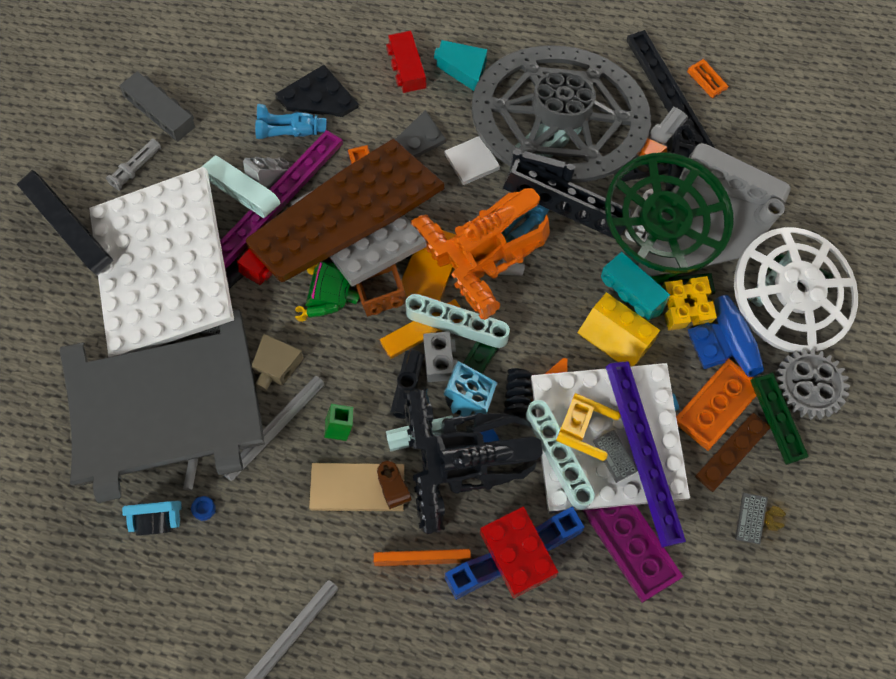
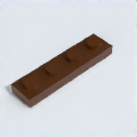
M752 413L698 472L695 478L711 492H714L768 432L770 426L755 413Z

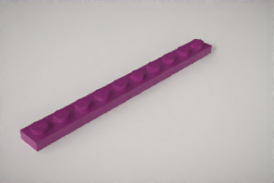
M326 130L269 189L278 197L280 205L265 218L249 210L223 237L220 243L225 270L247 247L246 238L270 222L343 145L341 138Z

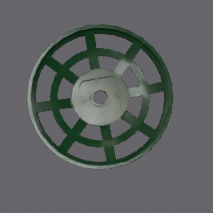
M666 152L650 153L631 160L614 176L605 199L607 223L619 246L637 262L657 271L687 273L699 270L709 265L721 254L732 235L734 216L727 191L710 170L702 164L679 154ZM657 163L675 164L690 170L684 181L673 176L659 175ZM648 164L650 177L638 181L631 188L621 180L631 170ZM697 176L704 179L713 189L719 199V203L707 206L702 195L691 186ZM661 182L670 183L680 188L676 193L662 191ZM652 184L653 194L646 200L636 193L642 187ZM616 187L626 195L622 206L623 218H612L611 200ZM687 192L696 200L699 208L691 209L688 202L683 198ZM631 200L641 207L640 217L629 218ZM723 211L724 229L721 240L717 241L707 237L711 226L710 214ZM662 212L668 213L671 216V220L664 219ZM703 216L702 233L690 228L694 217ZM642 225L649 234L645 242L638 237L632 226ZM615 226L626 227L631 238L641 247L638 253L634 252L622 240ZM684 235L696 240L692 246L684 250L680 249L677 241ZM657 239L669 243L672 252L661 251L652 246ZM702 244L715 249L705 260L693 266H688L684 256L695 252ZM649 252L660 257L675 258L679 268L662 266L652 263L645 258Z

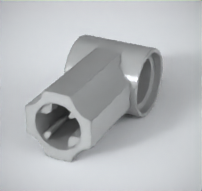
M673 107L661 124L653 127L648 138L667 146L668 149L673 144L676 129L686 122L688 116L680 109Z

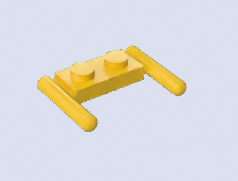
M575 393L556 441L605 461L608 457L607 452L582 442L593 411L614 420L621 418L620 412Z

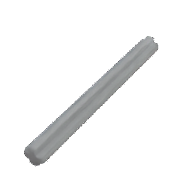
M314 376L263 429L265 445L247 448L241 452L243 469L324 386L321 378ZM241 471L225 474L224 476L228 480L233 481Z
M328 580L244 679H264L338 591L337 585Z

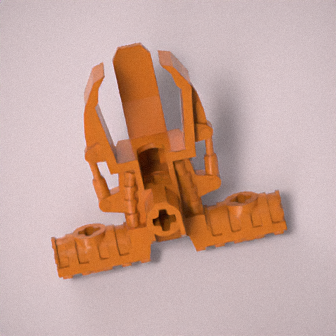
M533 188L508 193L488 210H481L479 216L472 221L456 227V236L449 240L445 237L440 226L430 220L428 215H420L418 218L411 220V224L426 240L427 247L425 249L428 253L432 254L431 257L434 260L438 261V266L442 267L451 264L455 269L451 274L453 278L458 280L454 286L461 290L462 296H465L466 301L475 312L478 311V316L481 319L486 320L489 316L494 315L496 310H499L500 303L494 297L487 283L481 281L480 278L485 274L491 278H496L499 273L507 270L509 266L515 263H522L524 257L543 246L550 235L547 214L537 229L506 243L505 237L502 234L514 220L538 205L540 196ZM502 258L506 261L505 263H502L498 266L495 265Z

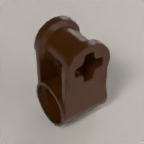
M392 461L382 462L377 468V474L389 509L412 501L396 464ZM388 470L392 477L388 478L384 475V471Z

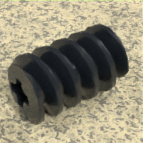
M511 368L508 369L509 375L507 376L508 383L506 384L507 392L505 393L506 400L504 402L505 409L503 414L524 418L528 410L526 405H530L533 402L532 399L527 397L533 396V391L529 390L532 388V382L529 380L535 374L524 369Z

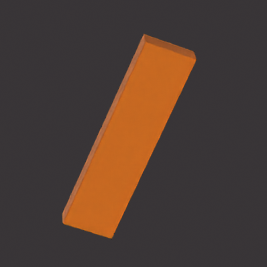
M469 549L374 553L375 566L465 563L471 560Z

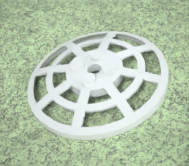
M794 227L774 229L752 241L743 251L737 262L734 274V291L739 310L750 328L762 340L773 347L791 353L797 351L799 354L802 349H805L807 354L811 349L818 352L836 344L851 328L858 308L857 283L845 257L833 244L820 235ZM790 233L805 235L822 245L818 250L809 245L795 243ZM777 234L782 235L786 244L774 249L767 256L755 250L763 241ZM798 250L816 255L812 264L801 261ZM829 250L841 263L848 278H841L836 266L827 257ZM789 251L792 262L786 266H782L773 260L780 253ZM751 257L762 263L758 273V288L745 290L744 274L747 262ZM823 261L831 269L835 278L825 279V276L819 270ZM768 267L778 273L775 278V285H765ZM798 282L805 286V292L798 289ZM837 287L838 289L835 306L826 298L828 288ZM843 287H851L852 307L849 319L840 312L844 300ZM776 294L779 301L784 305L780 313L772 305L768 295ZM760 296L765 309L775 319L768 329L755 317L747 299ZM822 306L830 315L823 321L815 323L813 310ZM792 311L804 313L806 324L795 323L787 318ZM836 319L843 329L833 338L817 344L816 330L828 326ZM782 325L792 330L807 332L808 345L793 344L778 338L775 334Z

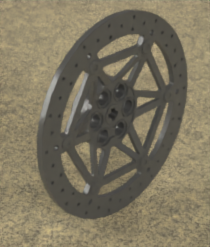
M537 46L510 53L496 61L484 72L473 93L472 118L474 126L485 146L497 158L510 166L512 153L515 149L520 150L521 153L526 151L533 154L585 158L587 162L573 164L575 170L571 183L593 181L618 172L624 165L639 155L650 131L651 114L649 104L637 82L612 61L598 54L574 47ZM565 63L588 70L575 71L539 67L538 64ZM520 69L524 70L525 73L503 97H493L497 87L503 80ZM601 77L607 79L619 90L628 105L629 111L622 110L600 81ZM531 79L535 86L534 93L510 100L525 82ZM593 85L596 86L612 110L595 101L596 93ZM532 100V106L518 105ZM593 107L601 110L606 114L593 112ZM492 112H500L520 142L521 146L519 148L512 145L502 135L495 124ZM509 113L535 114L536 119L528 139L525 138ZM595 120L613 123L597 144L593 145L588 121ZM541 123L550 127L535 140ZM621 125H629L630 130L624 141L611 153L601 156L599 151ZM583 128L585 143L573 129ZM558 130H564L579 150L542 147L541 145Z

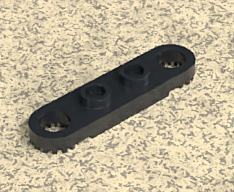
M685 124L676 129L671 153L689 158L695 149L696 133L693 127ZM682 131L688 133L689 140H684V138H682ZM669 163L668 176L680 178L684 167ZM666 183L665 191L672 192L676 185Z

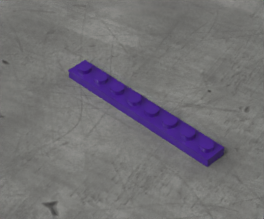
M629 361L610 363L605 367L661 547L686 542Z

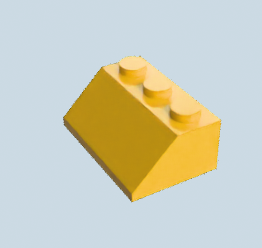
M606 292L593 307L577 333L615 361H629L630 366H636L656 341L660 330Z

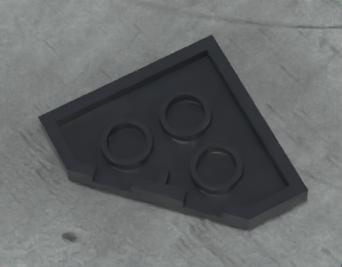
M325 65L275 93L276 98L287 111L295 112L297 110L306 111L311 114H331L337 117H344L359 107L358 102Z

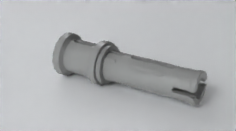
M151 139L127 163H121L112 175L106 177L108 183L120 191L122 185L129 179H133L135 172L161 149V145L155 139Z

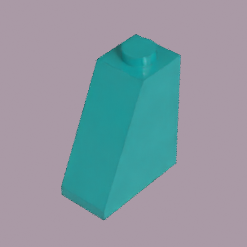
M441 40L440 47L435 49L434 59L437 60V67L474 91L480 77L483 75L488 49Z

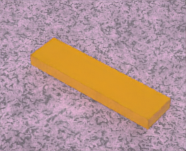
M456 299L447 303L460 307ZM434 312V313H432V315H433V316H440L441 313H439V312ZM454 319V320H452V321H453L454 323H459V322H461L462 320H460V319ZM413 321L381 338L380 343L390 359L422 343L423 334L437 333L443 330Z

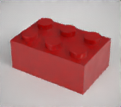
M524 506L480 528V534L513 599L557 577L559 572Z

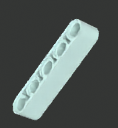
M215 155L202 166L208 171L210 183L262 218L267 217L280 205L278 197L272 191Z
M412 294L406 299V314L412 321L446 332L450 331L452 334L495 348H502L508 343L510 328L503 321L491 317L484 320L478 316L479 313L419 294ZM416 305L421 308L414 310L411 307ZM439 312L441 315L433 316L432 313ZM460 319L462 322L454 323L452 320ZM479 325L483 327V329L476 330L473 327ZM501 332L504 336L497 337L494 333Z
M542 400L531 402L526 418L533 428V433L536 438L541 440L542 450L572 506L578 510L586 509L595 497L591 484L571 447L556 441L560 427L547 403ZM539 409L543 412L544 416L535 417L532 414V410ZM550 429L555 436L547 438L543 435L542 431ZM561 450L565 453L566 457L558 459L554 456V451ZM573 471L577 479L574 481L568 480L565 472ZM577 492H584L588 497V501L580 502L576 496Z

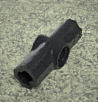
M405 351L401 371L397 377V387L390 415L399 419H406L404 410L406 401L403 399L404 390L418 388L419 376L424 360V354L419 351ZM406 381L413 383L410 387L402 386Z

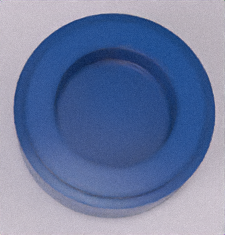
M207 496L196 498L191 505L193 516L201 521L210 519L216 510L215 503Z

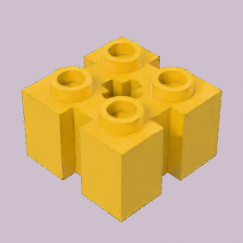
M708 276L691 278L686 285H683L682 280L665 282L662 285V288L670 294L666 304L669 310L664 314L668 331L686 328L691 322L693 327L708 322L711 324L717 319L714 302H708L707 297L711 294Z

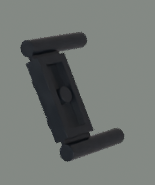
M518 149L513 150L510 169L515 159L518 158L566 181L572 182L575 170L573 164L565 165L563 161L526 151L521 153Z

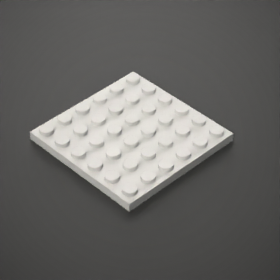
M663 363L630 366L673 501L688 500L690 495L668 365ZM606 369L531 376L534 401L542 400L547 403L560 429L575 393L619 411ZM535 409L536 417L544 416L541 410ZM593 411L582 442L595 447L594 439L615 430L636 467L622 419L614 420ZM550 429L542 431L543 435L547 438L555 436ZM571 447L595 493L593 502L583 510L648 504L638 471L616 483L604 461ZM542 450L541 460L548 513L562 512L572 507V504ZM554 451L556 458L564 459L566 457L563 451ZM573 471L565 472L568 480L574 481L577 479ZM577 492L576 496L580 502L588 501V497L584 492Z

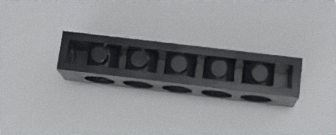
M518 158L515 159L506 177L503 189L512 193L520 192L526 188H533L540 196L538 205L614 238L606 219V198ZM611 201L612 218H623L622 205ZM629 209V218H630L631 212H632L631 209ZM615 226L617 232L621 236L626 227Z

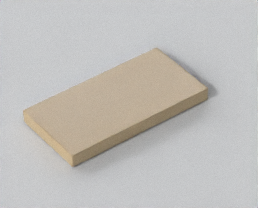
M312 463L310 510L404 511V504L389 509L378 480L377 468L380 464ZM396 464L404 481L405 464ZM388 470L384 471V475L388 478L392 477Z

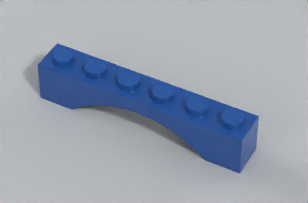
M572 506L551 517L535 529L547 551H550L580 535L585 527ZM490 553L467 561L445 573V580L455 600L501 577Z

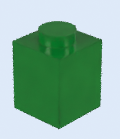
M338 404L330 405L325 419L324 438L347 441L353 426L354 407Z

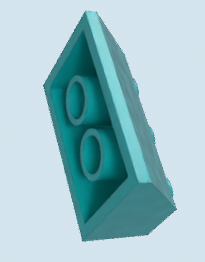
M622 251L603 267L601 278L604 284L610 288L612 287L624 302L631 304L638 315L645 317L649 321L663 313L670 294Z

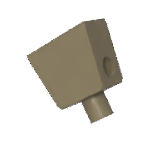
M264 334L252 363L254 373L259 375L254 385L262 391H267L271 382L282 386L303 361L302 350Z

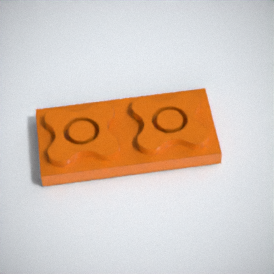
M728 358L676 416L678 427L709 451L756 397L750 381L754 377H748L740 366Z

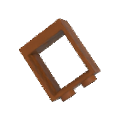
M396 264L367 279L392 271L398 287L397 291L368 300L363 283L356 284L367 317L406 304L407 296Z

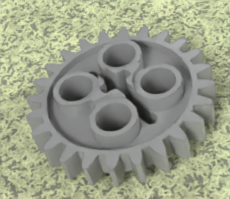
M802 349L800 354L794 351L791 356L787 355L784 361L778 366L780 369L775 372V375L778 376L776 381L779 384L784 399L787 400V407L793 406L792 413L799 410L801 418L808 413L810 420L815 415L821 420L825 415L830 417L833 412L837 413L841 409L840 407L846 403L844 399L849 396V393L846 391L850 388V385L844 382L849 377L842 376L841 374L845 368L838 369L836 367L839 361L831 362L832 355L825 358L823 357V351L816 355L814 349H811L808 354L805 349ZM797 369L801 370L804 373V375L799 374L797 372ZM819 372L824 373L826 378L821 376ZM797 390L802 391L804 396L798 394ZM820 392L825 394L827 399L823 398Z

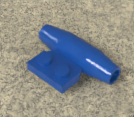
M728 295L716 298L714 300V307L718 324H709L708 322L688 329L689 337L703 369L725 363L728 358L733 356L748 377L761 374L764 371L758 344L744 316Z

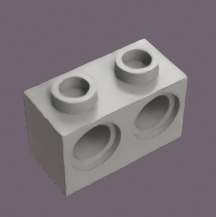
M450 331L423 334L427 382L449 381L454 366L457 363V359L453 360L452 352H456L455 339L450 338ZM441 344L444 345L445 348L439 350L436 349L435 346ZM438 365H445L447 369L439 370L436 367Z

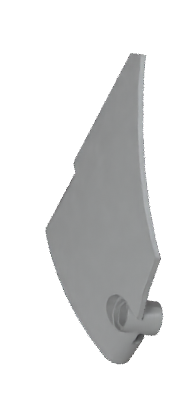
M702 143L698 144L689 158L702 164L718 178L730 198L734 216L730 240L721 254L707 265L710 266L739 259L752 241L768 232L776 220L784 213V205L791 187L786 182L712 146ZM684 168L679 179L684 181L690 170ZM697 176L691 186L702 195L707 206L719 203V199L713 189L704 179ZM676 186L672 192L676 193L680 187ZM687 192L683 198L688 202L691 209L699 208L696 200ZM723 211L710 214L711 226L707 237L717 241L721 240L723 234ZM662 212L664 219L671 220V216L668 213ZM703 216L694 217L690 228L702 233ZM686 235L677 240L681 250L692 246L696 242V240ZM657 239L652 246L661 251L672 252L669 243ZM702 244L695 252L684 256L688 266H693L705 260L715 249ZM650 252L645 258L652 263L662 266L679 268L675 258L660 257ZM641 263L638 264L650 277L670 274L648 268Z

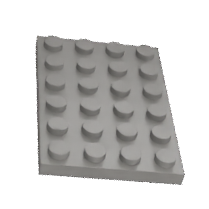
M307 193V194H305V195H303V196H301V197H299V198H297V199L291 201V202H290L291 206L294 205V204H295L296 202H298L299 200H301V199H302L303 197H305L306 195H308L309 193ZM403 215L387 226L330 256V259L353 287L427 247V244L422 235Z

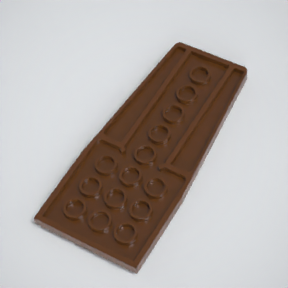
M392 139L344 168L247 237L246 243L248 248L280 282H285L402 217L444 190V182L395 139Z

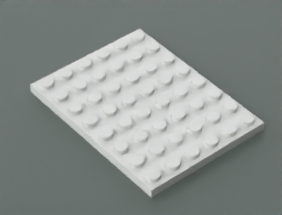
M205 167L89 208L93 237L114 260L98 275L108 358L151 349L234 320L209 176Z

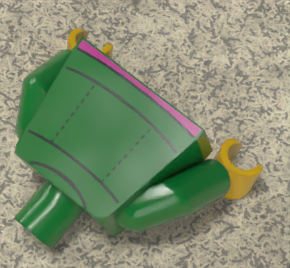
M319 262L307 269V272L312 275L305 304L308 308L305 310L304 307L297 306L295 311L303 313L300 316H295V318L302 322L308 317H320L336 313L343 308L346 302L356 305L359 293L349 289V282L333 262Z

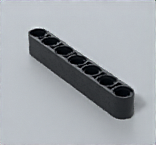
M31 170L17 183L23 193L95 275L98 276L114 261L39 174Z

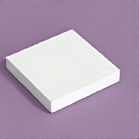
M479 136L445 150V156L463 185L500 170V165Z

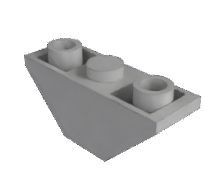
M254 157L244 158L243 160L245 174L267 189H270L290 168L288 166L289 162L280 157L278 159Z

